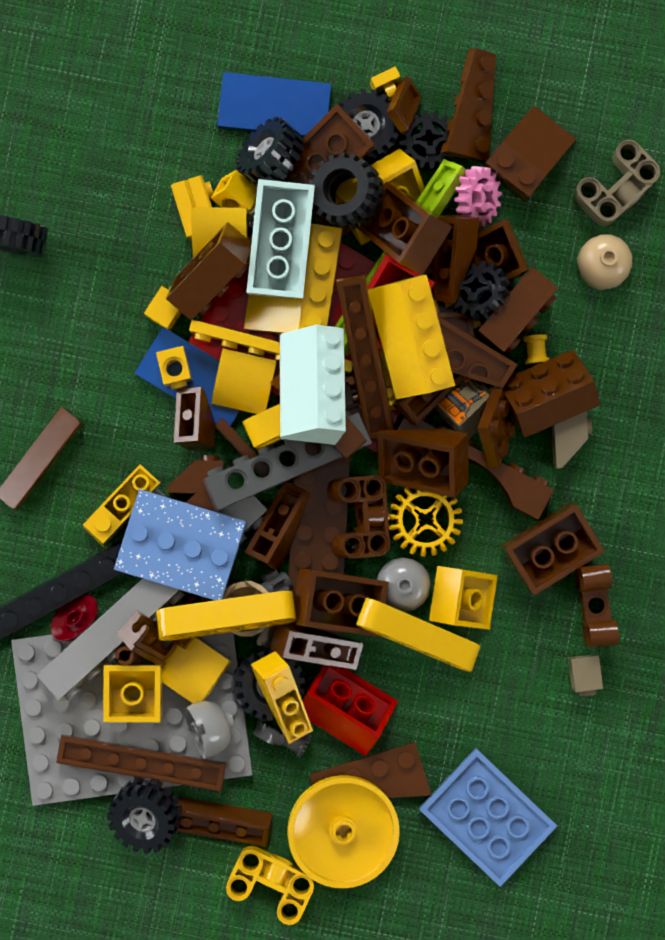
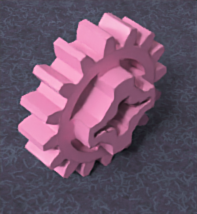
M472 166L471 170H465V177L459 178L461 185L455 189L459 193V196L454 199L455 202H459L456 212L462 213L461 215L479 218V227H485L486 223H492L491 216H497V211L495 210L497 206H501V203L498 201V197L502 195V192L498 191L501 183L500 181H495L497 174L491 172V168Z

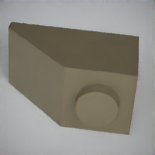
M587 411L551 426L553 470L563 468L588 440V434H592L591 417L587 418Z

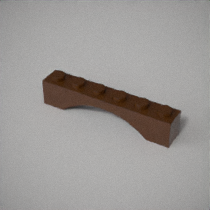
M404 417L398 430L448 428L440 424L436 428L426 423L427 417H424L417 425H414ZM468 440V461L484 469L499 484L513 509L534 520H538L554 491L548 487L550 483L536 475L534 479L524 475L525 469L514 463H510L507 466L501 462L499 468L488 467L485 453L475 449L477 444Z

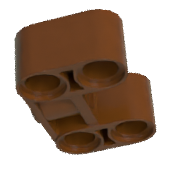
M379 476L333 479L327 487L329 498L337 503H353L356 509L357 528H354L355 532L340 533L333 538L331 543L333 553L341 558L354 559L386 554L390 548L388 525L389 511L384 480ZM368 482H370L372 485V491L370 494H368L366 490ZM343 484H345L347 488V493L345 496H343L341 493V487ZM373 537L376 540V546L374 549H372L370 545L371 539ZM348 539L351 542L349 552L345 549V543Z
M608 564L581 566L575 570L580 596L585 645L589 648L619 645L618 626L616 620L611 619L608 589L612 588L610 567ZM597 597L601 601V609L596 613H592L589 610L588 604L592 598Z

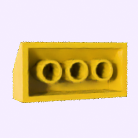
M419 275L368 289L370 304L395 399L427 394L455 386L427 275Z

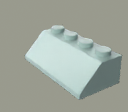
M258 179L247 294L303 299L315 185Z
M313 325L282 333L280 335V439L335 445L346 431L344 328Z

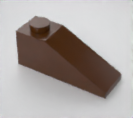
M444 215L439 217L450 224L452 229L433 258L432 281L435 283L431 293L433 300L456 303L460 293V283L466 277L477 247L479 218L463 215Z
M288 481L283 483L245 550V553L253 561L272 571L277 570L278 572L291 549L310 494L309 491Z
M289 623L275 626L270 649L286 659L357 670L364 643Z

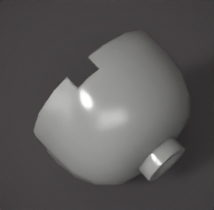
M404 557L393 559L386 563L377 575V580L389 582L386 605L402 612L416 610L425 603L430 594L431 581L429 573L422 564L414 559Z
M204 700L192 703L184 708L188 728L193 731L195 736L193 741L202 758L215 756L229 745L232 736L231 727L235 726L230 711L224 712L217 703Z

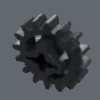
M424 110L421 118L415 113L409 130L400 133V137L405 140L399 142V147L406 148L404 152L414 159L415 162L419 163V170L421 171L425 165H428L430 171H433L435 164L440 166L444 159L451 161L453 155L445 153L436 156V150L442 147L443 143H447L449 132L446 131L448 117L444 116L442 119H439L438 111H435L433 116H428L427 110ZM433 125L439 127L442 131L439 132ZM421 126V131L419 132V134L413 135V137H411L413 131L417 127ZM425 136H430V140L433 141L431 146H428L427 142L424 141ZM414 150H419L425 157L418 155Z
M482 261L480 267L472 263L471 270L467 271L464 281L460 283V293L456 303H454V308L466 319L472 317L475 321H479L481 315L488 320L492 311L498 314L499 310L497 307L507 304L503 297L511 294L506 288L511 285L510 281L506 278L507 274L493 262L488 265L486 261ZM491 277L495 279V284L490 280Z

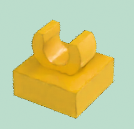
M396 66L372 77L370 82L371 88L377 90V94L383 91L388 96L389 102L395 93V85L400 81V74Z

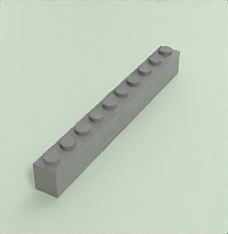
M253 495L223 508L217 513L247 522L240 542L241 546L247 540L246 534L252 529L257 531L268 510ZM142 579L36 676L59 701L63 702L65 699L71 701L81 692L79 687L86 680L89 682L93 681L101 674L102 670L100 668L107 661L112 663L116 660L115 654L117 650L126 645L116 633L137 610L157 622L156 611L166 608L170 604L173 606L178 604L185 597L184 591Z

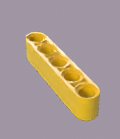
M278 591L167 607L156 611L158 636L161 641L283 625L297 620L292 591Z
M365 598L356 623L358 627L467 672H472L481 647L470 640L369 598Z

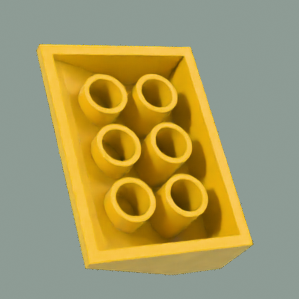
M311 224L303 299L249 294L244 330L281 335L282 333L313 325L328 326L342 228Z

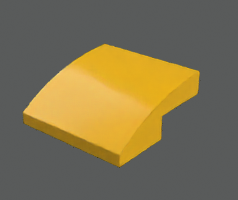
M191 207L193 257L227 222L249 240L248 208Z
M223 348L211 404L253 414L267 410L272 386L270 382L274 378L277 361Z
M195 637L186 650L177 645L175 651L165 661L166 664L161 668L162 682L191 703L205 701L232 661L198 637Z

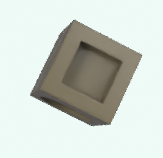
M590 654L567 657L572 691L579 692L580 696L596 695V690L603 689L599 655Z

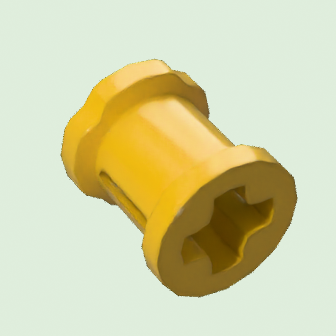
M546 334L523 337V342L527 346L525 365H537L550 360L546 356L545 341L548 339Z

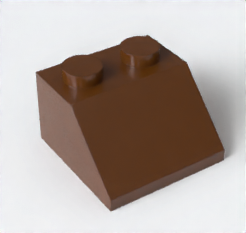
M506 218L478 233L477 247L471 264L475 263L480 267L482 261H486L488 265L493 262L507 274L506 278L512 282L529 271V267L509 220ZM491 277L490 280L495 284V279Z

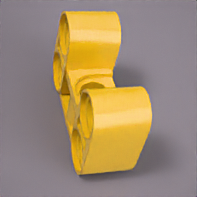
M280 404L242 422L256 451L283 440L280 439Z
M257 846L245 847L241 851L229 876L226 886L228 896L233 900L242 901L250 895L255 882L258 881L282 893L277 907V917L286 925L297 923L313 893L314 880L308 877L299 866L281 856L271 854ZM248 854H254L258 857L259 863L256 866L250 867L245 864L243 858ZM298 878H305L309 882V887L305 890H298L294 886V882ZM238 879L243 880L247 888L243 892L235 891L232 887V882ZM289 903L294 904L298 910L296 914L291 916L286 915L282 911V907Z

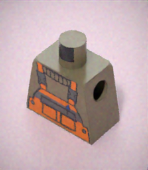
M464 377L434 407V410L454 431L468 433L469 440L478 431L477 427L492 388L500 389V387L484 382L478 385L473 379Z

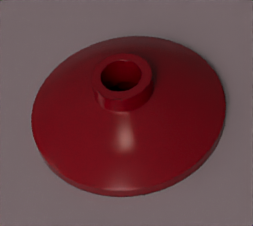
M83 594L61 606L51 623L52 636L60 642H70L77 639L94 623L97 617L98 603L96 599L91 595Z

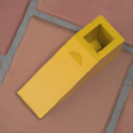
M140 464L83 524V528L105 547L129 521L139 489L153 493L160 482Z
M276 651L252 663L251 667L258 685L288 744L312 732L311 723L289 665Z

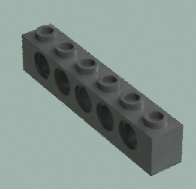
M349 411L345 412V415L367 440L359 449L370 445L372 442L359 413L351 415ZM283 439L284 445L275 448L274 444H270L259 449L260 455L249 459L248 455L242 456L232 461L234 466L226 470L219 466L208 471V477L203 480V483L215 510L219 511L343 456L331 444L315 443L318 446V453L315 456H311L305 451V441ZM283 452L289 453L293 457L292 466H283L279 461V455ZM262 463L267 467L268 474L266 477L259 478L254 474L253 468L255 464ZM231 474L239 475L242 479L241 488H231L228 485V476Z

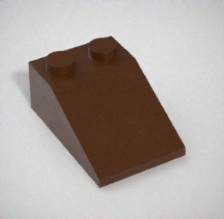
M533 106L487 160L484 167L491 168V172L497 174L495 180L500 181L505 188L526 203L575 142L576 138Z
M386 181L382 187L385 191V197H380V201L383 202L382 208L377 207L375 210L378 213L375 218L370 216L368 218L369 223L365 226L360 223L357 229L399 264L423 275L452 229V226Z
M442 428L381 430L377 433L379 477L385 483L453 498L468 484V433Z

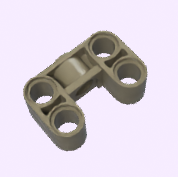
M634 140L622 141L613 152V163L624 176L609 190L592 177L582 179L574 189L573 196L576 203L600 226H609L625 211H628L660 176L659 165ZM623 149L629 150L633 155V159H623L620 151ZM640 169L649 170L652 176L651 180H644L640 176ZM581 187H590L594 192V196L591 198L583 196ZM608 206L611 208L612 217H604L600 213V207Z

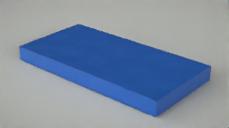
M223 72L217 127L256 132L257 126L260 124L265 125L266 120L281 117L304 137L329 112L331 84Z
M163 327L135 371V374L176 399L177 390H171V386L165 387L163 384L156 352L184 346L193 381L187 382V387L185 388H204L215 423L222 417L232 426L240 410L211 404L220 361ZM178 362L170 364L168 374L170 376L180 375L183 369L182 364Z

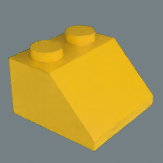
M437 566L429 621L490 630L498 575Z
M104 665L103 722H161L163 718L161 665Z

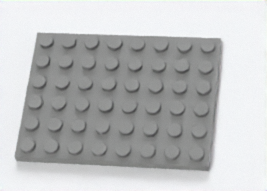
M228 632L198 637L200 640L232 661L205 701L217 703L224 712L230 711L235 724L234 727H231L232 736L229 745L217 755L205 759L227 763L224 779L253 775L244 709H241L236 704L238 701L232 694V692H235L234 687L231 686V680H235L233 672L239 668L234 634ZM52 634L11 640L32 806L118 794L127 782L131 781L133 783L136 778H140L56 763L62 734L202 758L194 744L193 739L195 736L193 731L189 730L185 718L184 708L192 703L164 683L163 718L161 722H103L104 665H121L118 663V659L112 663L107 661L100 668L102 672L97 678L91 682L86 680L79 687L81 692L71 701L65 699L62 702L50 692L36 675L73 641L60 642ZM165 641L163 648H167L172 641ZM143 658V661H142V663H141L140 665H156V664H154V663H152L151 661H149V660ZM152 780V784H156L157 780ZM160 781L163 783L162 788L180 785Z

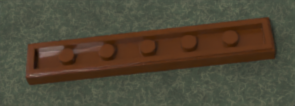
M365 275L341 278L336 281L364 426L370 440L377 439L379 431L395 429Z
M64 734L60 738L56 761L59 764L145 779L152 778V780L220 792L222 791L227 764L220 761Z

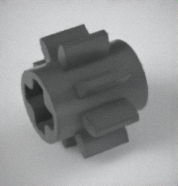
M271 570L261 576L264 583L260 585L269 593L291 591L293 589L290 578L284 572L278 574L277 570Z

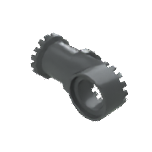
M259 720L252 732L255 736L272 745H284L296 752V756L301 758L305 751L304 748H307L305 744L308 745L312 738L311 735H305L288 744L281 730L276 729L277 727H273L272 724L269 726L268 722L265 724L266 721Z

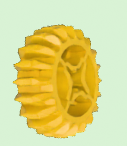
M406 487L404 492L408 497L404 498L398 494L396 499L401 502V505L391 504L390 506L391 509L397 511V515L390 514L389 519L396 520L397 524L389 526V530H399V534H396L393 539L396 541L401 537L404 538L405 541L400 545L402 549L408 543L411 544L410 554H414L417 547L421 548L420 556L422 557L426 555V548H430L432 556L437 555L435 546H439L445 552L447 548L443 542L446 540L453 545L455 540L450 537V534L460 535L461 532L453 528L454 524L459 525L463 523L462 519H454V514H460L462 510L461 508L453 510L451 507L458 500L454 498L448 502L446 500L448 496L416 489L415 493L412 494L411 490ZM424 496L436 499L428 509H420L410 502L415 498ZM442 505L448 516L446 530L436 521V514ZM405 508L415 518V524L408 534L404 529L402 519ZM434 508L431 520H433L432 525L436 529L425 524L416 531V528L420 525L418 521L421 519H418L419 515L414 510L425 515ZM424 529H429L439 536L437 540L429 543L414 540Z

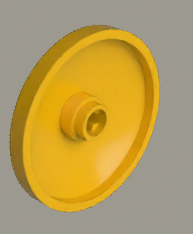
M332 776L313 784L296 801L288 820V843L295 862L312 880L332 888H351L371 881L389 865L398 846L399 821L389 798L375 784L356 776Z

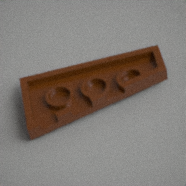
M478 48L468 50L460 79L462 88L460 94L455 97L453 106L456 107L453 120H449L446 130L449 132L447 143L442 145L441 153L480 163L487 162L489 159L496 54Z
M437 316L452 373L503 388L517 364Z
M415 741L310 773L312 785L332 776L349 775L363 778L375 784L388 798L432 796Z

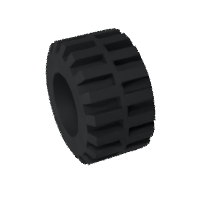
M343 152L339 153L338 158L332 154L328 156V162L322 160L318 163L321 166L319 170L314 169L311 173L315 176L313 180L308 182L309 185H315L312 208L317 211L316 213L336 227L348 229L349 226L352 229L359 228V223L365 226L369 223L368 218L370 216L373 218L377 216L376 208H382L383 202L380 201V197H385V191L381 188L384 185L383 180L378 176L379 173L376 169L357 155L351 153L349 156ZM356 178L357 191L354 197L345 204L337 205L335 195L339 185L347 179Z

